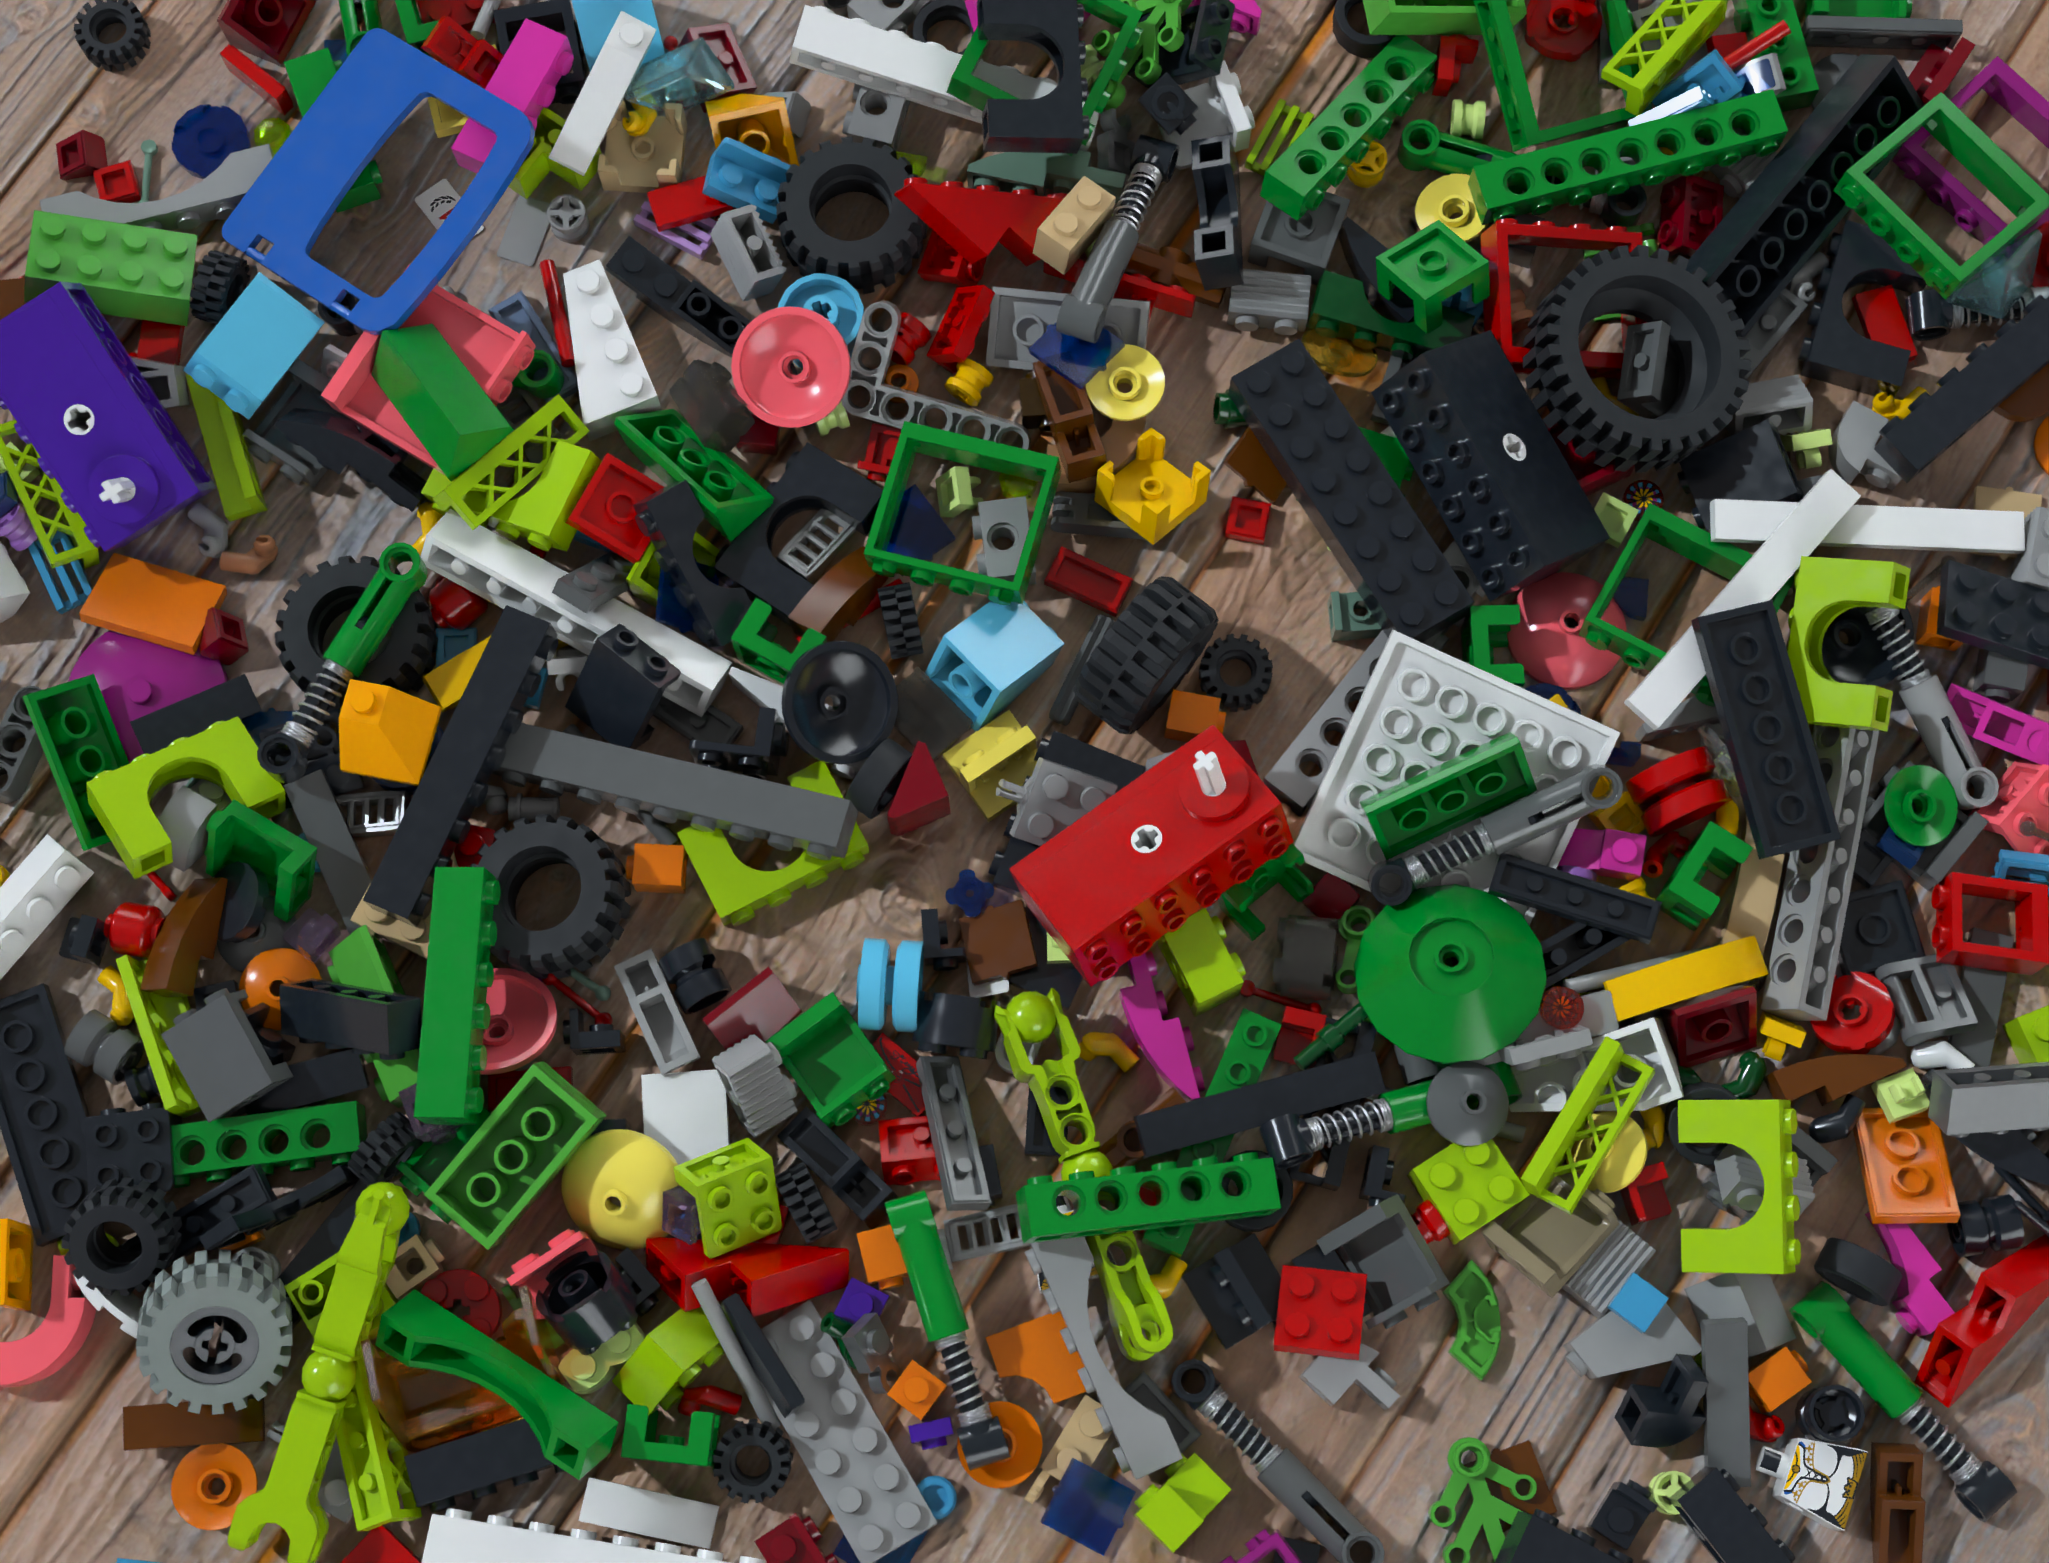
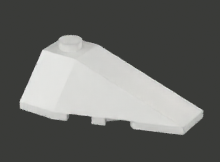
M1653 1017L1593 1038V1045L1580 1048L1581 1054L1572 1058L1556 1059V1055L1541 1058L1542 1064L1534 1068L1517 1070L1516 1066L1511 1067L1523 1096L1517 1102L1509 1105L1510 1111L1561 1112L1606 1036L1621 1043L1625 1054L1655 1069V1075L1633 1111H1645L1683 1098L1684 1094L1676 1058L1662 1020ZM1621 1065L1613 1078L1616 1092L1634 1087L1641 1074ZM1610 1085L1604 1095L1612 1093ZM1627 1098L1619 1100L1621 1107ZM1613 1101L1597 1106L1594 1111H1617Z

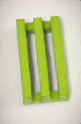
M1280 98L1247 157L1245 168L1264 176L1265 171L1272 164L1294 121L1301 124L1289 146L1311 125L1314 114L1308 111L1304 114L1300 112V107L1295 105L1290 107L1286 105L1287 101ZM1281 115L1286 116L1287 118L1262 164L1257 163L1256 161Z

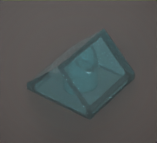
M700 37L642 64L627 89L625 97L626 101L664 112V103L683 104L684 111L735 88L729 74L704 38Z
M2037 229L2011 243L1947 299L1948 303L2003 319L2033 282L2042 239L2040 231Z

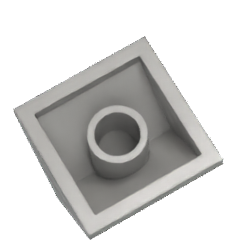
M1724 1273L1684 1289L1700 1329L1701 1320L1745 1318L1748 1329V1358L1796 1339L1769 1274Z

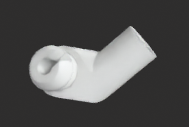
M1945 1040L1923 1042L1915 1045L1911 1050V1062L1919 1069L1939 1067L1958 1069L1975 1066L1972 1061Z

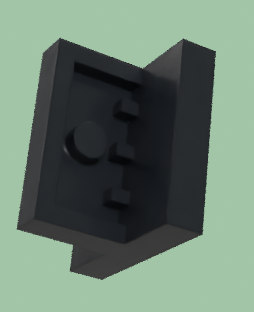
M1255 1233L1230 1248H1224L1214 1254L1210 1260L1182 1276V1279L1225 1350L1272 1323L1277 1318L1281 1276Z

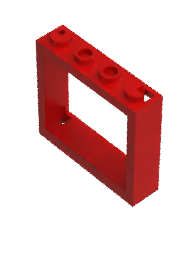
M1512 218L1495 221V224L1480 235L1481 255L1489 261L1490 296L1483 300L1484 332L1492 331L1516 374L1530 375L1535 370L1523 368V357L1531 349L1512 346L1508 244L1600 251L1606 249L1613 251L1618 246L1628 245L1630 253L1637 245H1643L1642 233L1627 232V228L1622 226H1613L1599 230L1591 229L1589 224L1557 227L1551 221H1539L1531 225L1518 224V220ZM1621 314L1623 353L1580 351L1589 377H1605V379L1620 380L1628 326L1646 323V321L1635 316Z

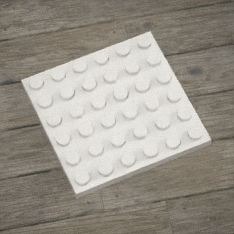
M1392 629L1305 817L1294 845L1303 854L1306 863L1371 892L1368 884L1369 873L1373 866L1386 859L1363 812L1360 801L1509 732L1518 737L1538 790L1536 792H1539L1580 773L1582 769L1589 765L1599 764L1605 766L1620 732ZM1596 776L1590 782V794H1592L1600 776ZM1576 795V796H1574V797H1572V798H1570V799H1568V800H1565V801H1563V802H1561V803H1559V804H1557V805H1555V806H1552V807H1550V808H1548V809L1542 811V813H1546V812H1548V811H1550V810H1552V809H1554V808H1556V807H1559V806H1561V805H1563V804H1565V803H1567V802H1569V801H1572V800L1578 798L1579 795ZM1505 805V806H1503V807H1501V808H1499V809H1497V810H1495V811H1498V810H1500V809H1502V808H1504V807H1506V806H1508V805ZM1492 811V812H1490V813H1488V814H1486V815H1484V816H1482V817H1485V816H1487V815H1489V814H1491V813H1493V812H1495V811ZM1482 817L1389 860L1394 861L1399 858L1403 860L1412 855L1418 857L1422 855V850L1428 852L1432 850L1433 845L1441 846L1443 840L1450 842L1453 840L1454 835L1458 838L1463 836L1464 830L1470 833L1473 831L1474 826L1481 824L1480 818ZM1579 819L1505 853L1556 869ZM1494 852L1492 854L1489 853V855L1484 853V858L1480 857V855L1474 857V862L1468 860L1463 863V867L1457 865L1453 867V872L1446 870L1442 872V877L1435 875L1432 877V882L1427 879V884L1424 883V886L1421 885L1418 888L1459 884L1488 892L1499 856ZM1392 872L1383 875L1379 881V888L1385 893L1395 892L1401 885L1400 875ZM1500 898L1521 913L1530 925L1537 909Z

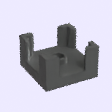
M1326 192L1324 199L1314 211L1308 210L1298 221L1266 201L1251 241L1248 262L1266 267L1268 257L1270 256L1305 268L1304 275H1310L1311 284L1317 285L1323 272L1328 269L1330 256L1340 234L1342 223L1347 217L1350 199Z

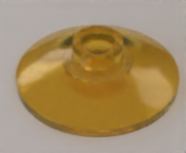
M1311 328L1303 334L1301 342L1317 366L1330 374L1344 377H1361L1371 373L1377 364L1378 357L1375 349L1360 348L1354 345L1353 341L1338 336L1335 338L1323 337L1317 334L1315 329Z

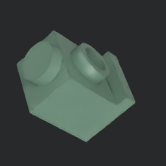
M1339 591L1330 593L1327 606L1331 642L1376 638L1382 631L1381 626L1358 592L1339 593ZM1366 608L1368 614L1362 617L1357 616L1353 609Z

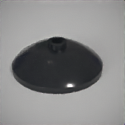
M1905 606V609H1899L1900 611L1897 616L1899 619L1905 620L1902 626L1904 629L1910 630L1907 636L1909 639L1914 640L1912 618L1907 606ZM1853 608L1846 610L1832 621L1823 638L1822 658L1828 673L1840 683L1879 687L1889 683L1899 673L1897 670H1892L1895 665L1892 660H1887L1890 655L1887 650H1882L1885 645L1882 640H1877L1880 635L1877 630H1872L1875 625H1870L1866 618L1867 616L1865 614L1862 615L1860 611H1856ZM1840 631L1847 634V644L1840 641Z
M831 641L809 649L793 664L783 686L782 714L790 736L805 753L825 763L851 764L868 758L884 740L888 739L897 718L898 694L890 670L873 651L854 642ZM828 696L833 700L831 710L825 707V699Z

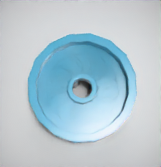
M813 273L797 279L785 290L778 308L789 306L802 307L815 311L827 318L844 338L851 359L864 314V307L858 292L847 280L829 274ZM793 360L798 367L803 369V364L800 360Z
M865 938L861 964L858 967L856 989L859 1029L881 1030L885 1025L887 1007L892 1005V1024L897 1032L913 1033L917 1030L919 991H922L923 941L902 940L897 947L895 966H891L890 945L887 940Z

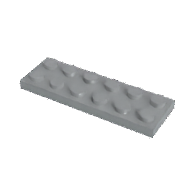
M809 1300L761 1329L805 1398V1403L796 1412L784 1418L758 1376L757 1378L859 1562L874 1563L934 1527L938 1522L843 1358L832 1336L821 1331L822 1318L812 1301Z

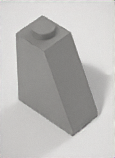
M1667 1303L1662 1307L1645 1333L1641 1334L1609 1309L1604 1316L1597 1318L1563 1345L1569 1353L1565 1356V1359L1570 1367L1580 1377L1586 1374L1590 1380L1673 1361L1676 1353L1694 1356L1702 1351V1347Z

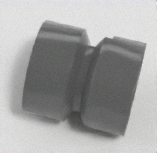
M96 1009L89 1011L80 1019L71 1031L64 1048L65 1055L85 1067L93 1065L94 1073L114 1085H118L125 1080L124 1070L131 1066L136 1067L145 1051L140 1036L128 1029L117 1030V1022Z

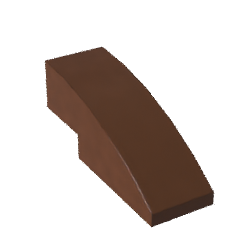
M1071 353L1034 362L1033 370L1068 482L1071 483L1097 476L1098 469L1107 463L1106 453L1094 423L1093 410Z
M865 546L850 553L833 566L817 581L787 618L796 635L803 637L806 630L812 628L825 635L827 642L835 640L846 623L851 626L856 624L878 593V588H881L888 579V577L873 572L872 568L868 566L863 554Z
M222 877L195 879L180 896L167 915L155 939L146 963L140 990L164 997L193 996L199 960L214 959L228 879Z
M1844 1054L1823 1056L1797 1062L1773 1071L1765 1076L1764 1081L1773 1099L1790 1100L1792 1102L1815 1091L1822 1106L1875 1081L1892 1075L1907 1067L1903 1059L1882 1055Z
M256 1398L247 1399V1407L238 1411L235 1410L233 1402L224 1404V1414L212 1415V1405L204 1404L201 1405L200 1414L188 1412V1402H180L177 1407L169 1403L123 1407L124 1451L190 1448L201 1445L265 1441L264 1398L259 1401Z
M1871 1442L1870 1510L1873 1563H1922L1926 1502L1921 1497L1923 1453L1915 1444Z

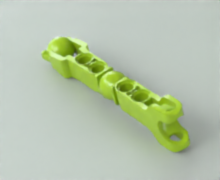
M1053 987L1047 996L1036 991L1022 992L1011 999L1006 1009L996 1005L994 1018L1004 1036L1003 1043L1014 1077L1021 1083H1028L1029 1088L1034 1094L1052 1146L1061 1155L1058 1161L1060 1164H1063L1061 1170L1062 1181L1069 1180V1174L1082 1171H1094L1095 1177L1111 1176L1110 1170L1113 1169V1166L1108 1158L1098 1151L1101 1147L1100 1142H1094L1095 1126L1081 1090L1074 1064L1079 1058L1081 1050L1069 1019L1063 1013L1059 993ZM1054 1031L1062 1059L1057 1061L1047 1059L1042 1065H1032L1022 1042H1041L1047 1039ZM1060 1087L1065 1090L1068 1095V1103L1064 1105L1056 1104L1050 1097V1088ZM1072 1126L1080 1130L1083 1138L1082 1144L1075 1145L1068 1142L1064 1137V1128ZM1099 1191L1098 1202L1100 1206L1105 1207L1108 1211H1114L1115 1200L1113 1196L1108 1192ZM1133 1231L1085 1237L1093 1255L1094 1264L1106 1297L1110 1324L1120 1351L1131 1361L1140 1362L1149 1359L1170 1344L1173 1338V1327L1164 1301L1150 1279ZM1109 1246H1117L1123 1250L1126 1258L1124 1265L1117 1266L1110 1262L1107 1257ZM1142 1329H1144V1332H1145V1334H1146L1148 1340H1147L1146 1338H1144V1336H1143V1334H1142ZM1129 1337H1130V1339H1131L1133 1345L1135 1346V1348L1131 1345L1130 1340H1129Z
M389 1182L371 1184L361 1192L356 1201V1218L338 1252L336 1260L338 1263L316 1329L314 1343L311 1348L315 1352L307 1358L302 1367V1383L304 1388L297 1391L265 1487L248 1496L237 1505L227 1540L228 1545L233 1549L244 1551L246 1548L251 1547L258 1541L266 1523H276L286 1530L290 1539L288 1563H316L329 1528L327 1514L319 1503L318 1493L342 1420L344 1406L347 1401L344 1397L350 1393L356 1382V1366L354 1361L361 1358L386 1281L396 1261L401 1228H403L409 1218L410 1203L402 1187Z

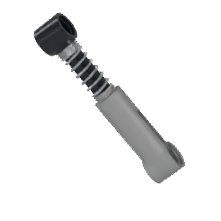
M2049 286L2028 288L2024 293L2019 295L2013 293L2010 297L2002 294L1999 298L1996 295H1991L1987 299L1982 295L1978 300L1973 296L1969 297L1968 300H1965L1963 297L1945 300L1935 289L1915 292L1905 299L1911 338L1918 341L1941 338L1950 333L1951 328L1959 329L1963 324L1968 328L1970 324L1974 323L1979 327L1981 323H1986L1987 326H1990L1992 322H1996L1998 325H2001L2002 321L2008 322L2010 319L2019 322L2026 316L2023 309L2040 294L2045 299L2049 297Z
M1879 607L1853 608L1856 611H1860L1862 615L1865 614L1870 625H1875L1872 630L1878 631L1880 636L1877 640L1883 641L1885 646L1882 650L1888 651L1890 656L1887 660L1893 661L1895 666L1892 670H1897L1900 675L1897 677V680H1901L1899 684L1903 688L1899 691V694L1937 770L1943 773L1952 784L1957 797L1958 809L1966 811L1990 805L1998 795L1999 784L1997 778L1992 771L1982 766L1937 674L1930 675L1929 669H1924L1923 664L1925 660L1919 659L1918 654L1920 650L1913 647L1915 640L1909 639L1907 636L1910 630L1904 629L1902 626L1905 620L1899 619L1897 616L1900 610ZM1968 780L1974 786L1973 797L1967 791Z

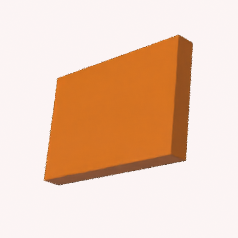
M113 553L80 610L79 616L81 622L194 655L201 642L208 609L211 607L219 609L227 596V589L222 584Z
M1864 1108L1853 1127L1872 1224L1957 1223L1960 1218L1942 1131L1928 1117L1929 1108L1926 1111L1889 1124L1882 1108Z

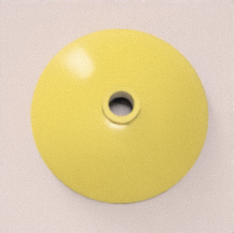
M625 1129L606 1130L590 1136L565 1165L561 1182L564 1204L574 1223L582 1231L587 1232L596 1242L621 1250L626 1248L630 1250L646 1248L647 1238L666 1237L676 1226L683 1213L686 1190L675 1180L673 1167L677 1166L678 1163L671 1153L653 1138ZM610 1197L618 1198L621 1206L614 1205L610 1201Z

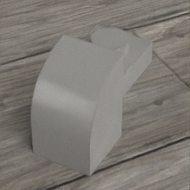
M1856 401L1851 403L1832 434L1833 444L1829 445L1828 450L1831 465L1835 472L1843 477L1844 481L1848 484L1854 480L1858 473H1861L1870 484L1879 488L1893 490L1902 478L1874 450L1875 444L1881 435L1879 431L1888 423L1889 419Z
M204 779L199 780L190 789L183 785L169 800L158 819L172 842L173 862L170 864L183 872L204 855L208 845L206 827L212 815L218 810L223 811L232 802L226 792L218 785Z
M1364 1344L1360 1345L1359 1360L1317 1356L1299 1376L1329 1406L1334 1405L1353 1383L1359 1386L1384 1410L1389 1409L1400 1397L1393 1390L1397 1383L1384 1370L1377 1367L1373 1371L1368 1367L1379 1353Z

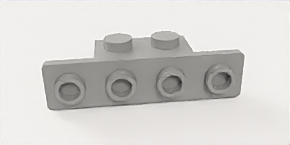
M1602 990L1575 997L1570 1003L1577 1002V1009L1570 1011L1575 1012L1576 1015L1573 1019L1566 1016L1569 1020L1567 1024H1563L1561 1019L1559 1025L1553 1024V1018L1548 1021L1544 1016L1550 1011L1543 1013L1541 1006L1538 1015L1516 1042L1482 1060L1469 1062H1476L1486 1066L1502 1061L1513 1066L1516 1065L1517 1070H1524L1540 1066L1542 1064L1541 1058L1556 1055V1059L1578 1056L1581 1054L1580 1048L1593 1045L1592 1037L1619 1029L1612 994L1608 990Z

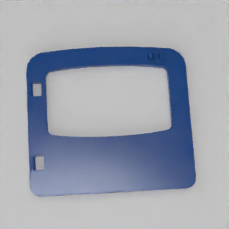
M374 28L362 37L233 210L222 227V236L231 246L251 257L325 307L347 319L364 332L372 335H381L382 331L398 329L450 269L510 185L533 147L535 131L532 122L523 112L388 31ZM434 97L496 134L497 140L479 172L427 245L396 282L382 296L374 298L311 259L310 251L344 196L386 140L424 98ZM262 238L273 244L267 255L255 249ZM347 293L359 300L352 311L340 304Z

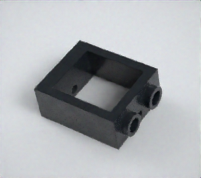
M548 0L494 10L500 52L503 55L507 52L511 45L510 41L515 38L526 18L556 32L566 30V36L574 55L573 73L561 76L555 87V96L551 104L575 103L586 82V74L571 1Z

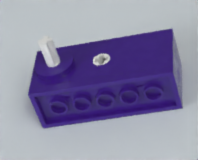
M59 282L0 320V407L4 410L9 409L17 421L14 424L16 432L26 444L32 443L40 455V458L37 459L39 466L50 479L55 478L63 489L61 493L63 502L74 514L79 513L87 525L84 527V532L95 547L99 548L101 546L104 552L124 547L217 488L82 283Z

